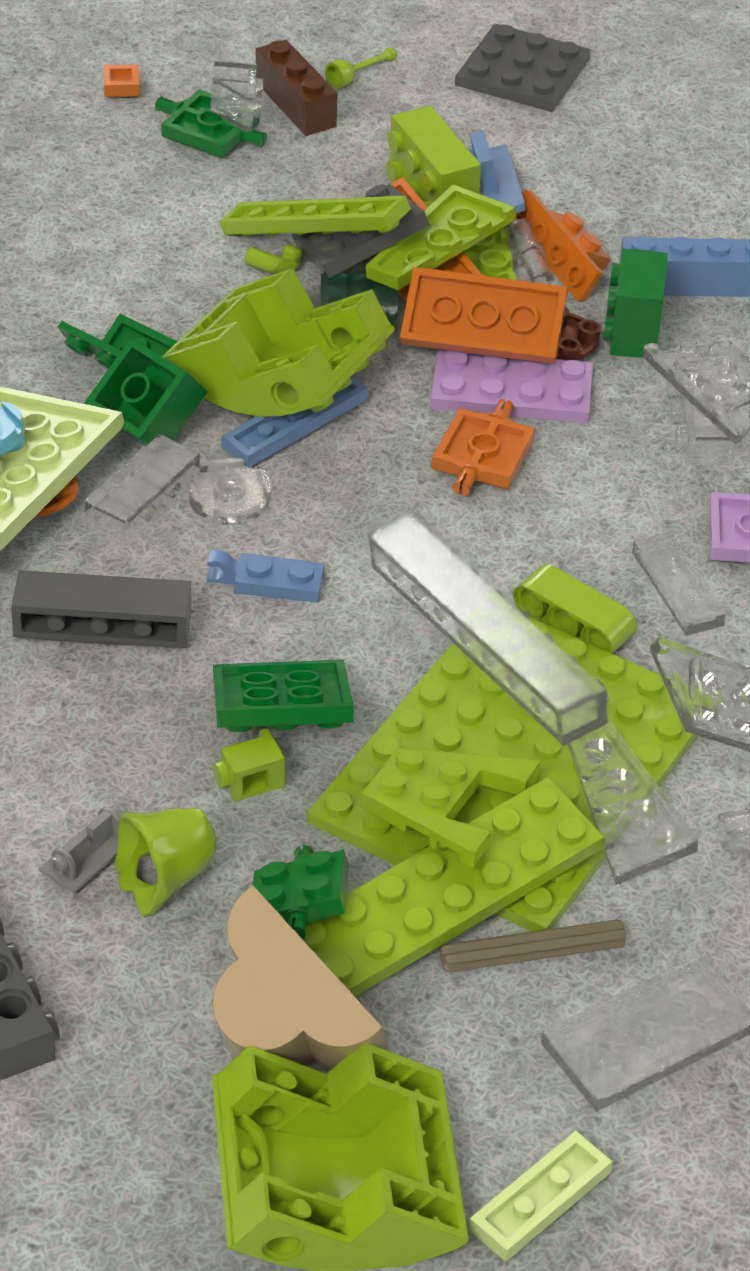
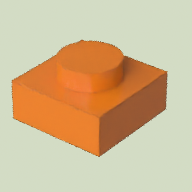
M139 64L103 65L104 97L140 96Z

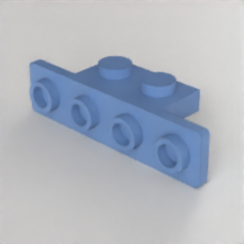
M484 130L470 133L472 146L467 148L481 164L480 186L483 195L516 207V214L525 211V202L508 146L500 145L489 148Z

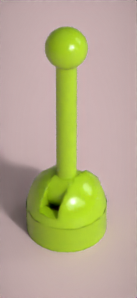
M388 47L382 54L354 65L347 60L339 59L332 61L325 66L326 81L338 90L344 88L354 81L356 71L384 60L393 61L397 56V52L394 48Z

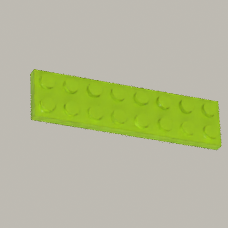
M547 777L468 823L469 825L491 831L489 847L474 868L458 862L459 853L448 847L445 849L441 847L435 849L428 846L348 893L346 912L308 924L304 942L356 997L602 850L605 837L561 789Z

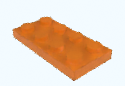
M413 267L400 333V342L404 345L556 364L568 297V286Z

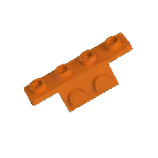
M525 190L522 195L526 210L518 212L516 220L511 222V224L562 284L568 286V291L577 301L585 302L601 278V270L606 269L611 261V258L601 248L603 243L596 236L585 230L583 227L584 221L571 212L561 214L550 211L533 191Z

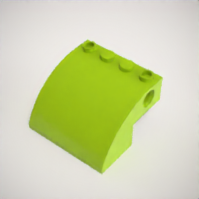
M294 268L235 287L162 357L189 373L208 391L204 399L222 408L260 417L284 416L310 408L313 412H318L334 402L332 396L336 392L345 389L352 383L350 377L354 373L363 370L370 364L368 358L371 355L378 353L387 346L385 340L392 334L395 328L387 319L373 290L314 308Z
M365 1044L348 1054L326 1074L249 1045L221 1072L215 1073L212 1076L227 1249L289 1268L309 1271H352L411 1265L458 1249L469 1241L442 1071L372 1044Z

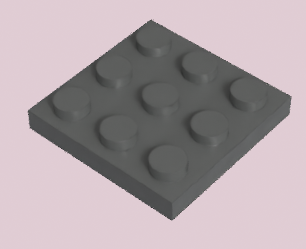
M494 23L455 75V86L553 112L588 62L590 49L578 46L573 42L551 39L540 33H529L514 29L510 25Z
M381 184L369 189L365 197L405 195L391 184ZM407 198L411 210L399 220V225L389 232L380 233L378 230L362 231L356 234H352L350 231H340L331 234L308 232L303 235L293 234L292 237L296 246L302 249L303 254L328 278H331L426 228L430 223L425 212Z

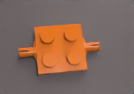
M505 399L499 400L493 413H477L459 408L432 456V469L458 476L453 484V490L456 494L460 495L462 491V496L468 495L475 481L504 489L510 488L535 437V428L518 424L509 419L511 412L514 410V405L510 400H507L506 404Z

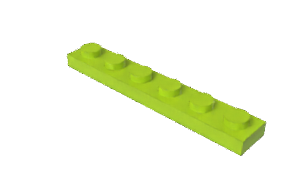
M406 196L240 202L219 221L224 235L241 234L243 237L253 234L275 236L280 233L303 235L308 232L331 234L340 231H350V233L356 234L362 231L375 230L385 233L395 229L400 223L399 220L411 208Z

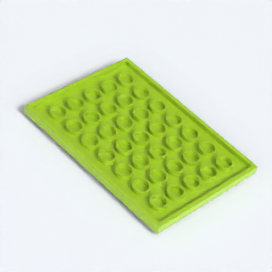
M490 599L309 808L306 822L396 866L427 848L430 838L411 827L409 831L404 832L361 808V793L397 748L540 761L539 777L533 785L549 777L605 837L602 850L495 913L531 932L553 929L715 714L718 700ZM482 785L478 786L454 820L468 824L516 795Z

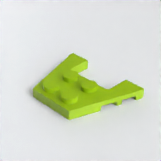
M397 748L362 791L361 808L404 832L409 831L410 827L430 838L429 846L435 849L438 847L444 849L448 847L459 853L458 862L474 868L489 847L491 831L455 821L454 818L478 786L482 785L515 795L533 786L539 777L540 761Z

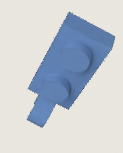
M211 550L207 561V566H210L207 582L233 584L234 594L317 603L319 601L324 575V563L241 553L239 561H236L230 554L222 550Z

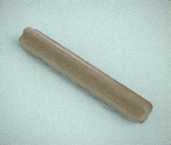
M615 919L449 943L441 946L440 960L445 972H455L620 948L625 945L626 932L622 921Z

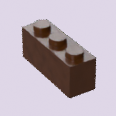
M287 39L273 41L268 45L255 48V82L305 136L337 127L338 93Z

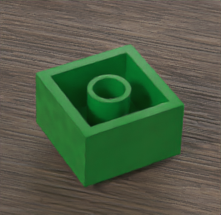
M622 248L620 264L612 263L603 339L611 341L610 355L656 360L668 253Z
M130 338L84 403L122 412L124 424L120 431L162 457L208 391L189 373L133 338Z

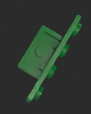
M121 313L103 340L64 321H61L57 327L66 338L64 344L79 355H84L86 351L96 355L94 357L95 360L107 369H109L130 338H133L160 356H163L177 343V341Z

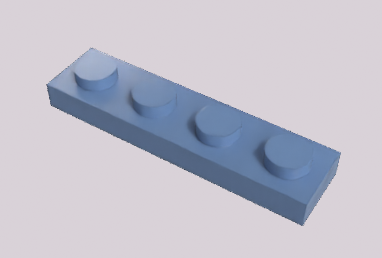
M351 376L352 383L345 389L336 392L332 396L334 402L327 408L318 412H313L310 408L284 416H256L222 435L221 448L246 468H250L367 401L368 387Z

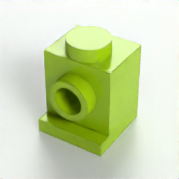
M268 727L259 730L258 738L221 748V761L212 764L213 775L220 789L227 788L234 802L285 787V757Z

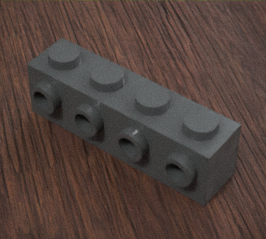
M19 570L11 605L13 637L186 648L192 613L191 581Z

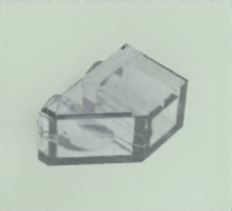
M214 61L211 111L243 131L252 132L253 118L260 119L263 79L257 78V64Z

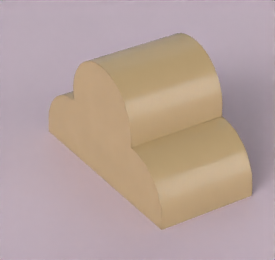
M253 885L247 889L233 905L227 924L229 943L237 961L222 974L213 996L214 1015L233 1058L235 1059L244 1049L251 1045L304 1066L315 1060L320 1066L330 1071L348 1054L365 1044H372L389 1051L383 1027L260 892Z

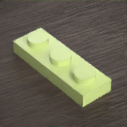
M574 1131L475 1213L469 1220V1231L507 1262L611 1173L613 1161L577 1131Z

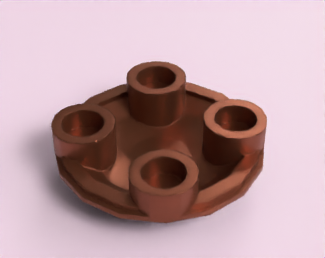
M566 307L557 359L578 360L595 353L600 345V324L594 320H586L581 316L569 313V309Z

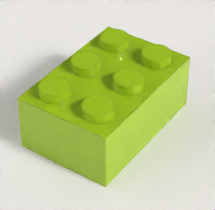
M431 105L391 115V130L387 134L390 152L389 161L386 163V173L392 183L404 177L427 207L452 184L479 194L480 162Z

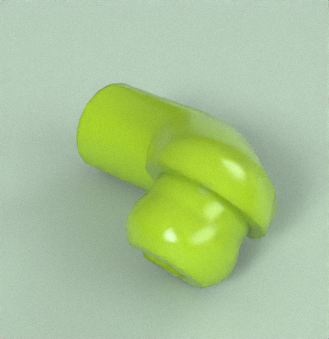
M286 244L283 246L282 255H273L252 246L245 255V263L270 274H276L291 268L296 270L302 263L300 258L303 251L298 246Z

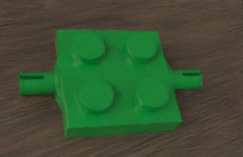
M200 89L190 98L183 101L175 102L163 96H159L156 100L155 110L170 115L161 124V136L221 158H224L240 142L245 141L262 148L267 141V134L265 132L253 129L260 123V110Z
M303 845L302 851L300 846H298L294 851L293 862L284 863L276 861L263 866L259 870H254L252 885L304 941L308 924L346 912L349 863L344 850L331 853L329 851L314 853L313 849L307 845Z

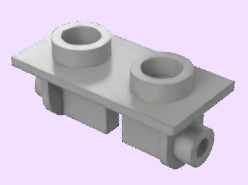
M112 805L110 808H101L98 816L85 829L74 836L62 848L58 847L52 851V857L39 868V871L75 894L116 857L120 814L123 811L116 805Z

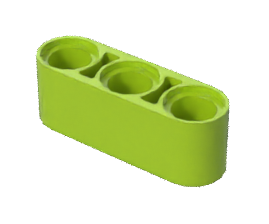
M543 564L520 583L512 593L515 605L520 611L524 613L528 611L531 613L529 614L530 617L610 653H614L637 631L636 619L629 609L550 564Z

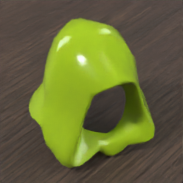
M168 808L149 813L129 811L121 813L118 827V848L115 859V870L119 875L118 883L120 889L134 894L139 913L143 917L153 916L175 892L207 869L216 851V834L204 811L196 808ZM146 856L152 857L157 872V884L145 883L137 878L136 871L139 859Z

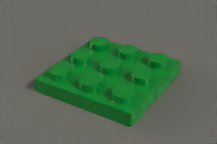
M344 659L213 664L217 728H226L231 732H246L251 730L253 726H271L276 730H292L297 728L298 725L316 724L321 728L332 729L341 727L343 723H354V705Z

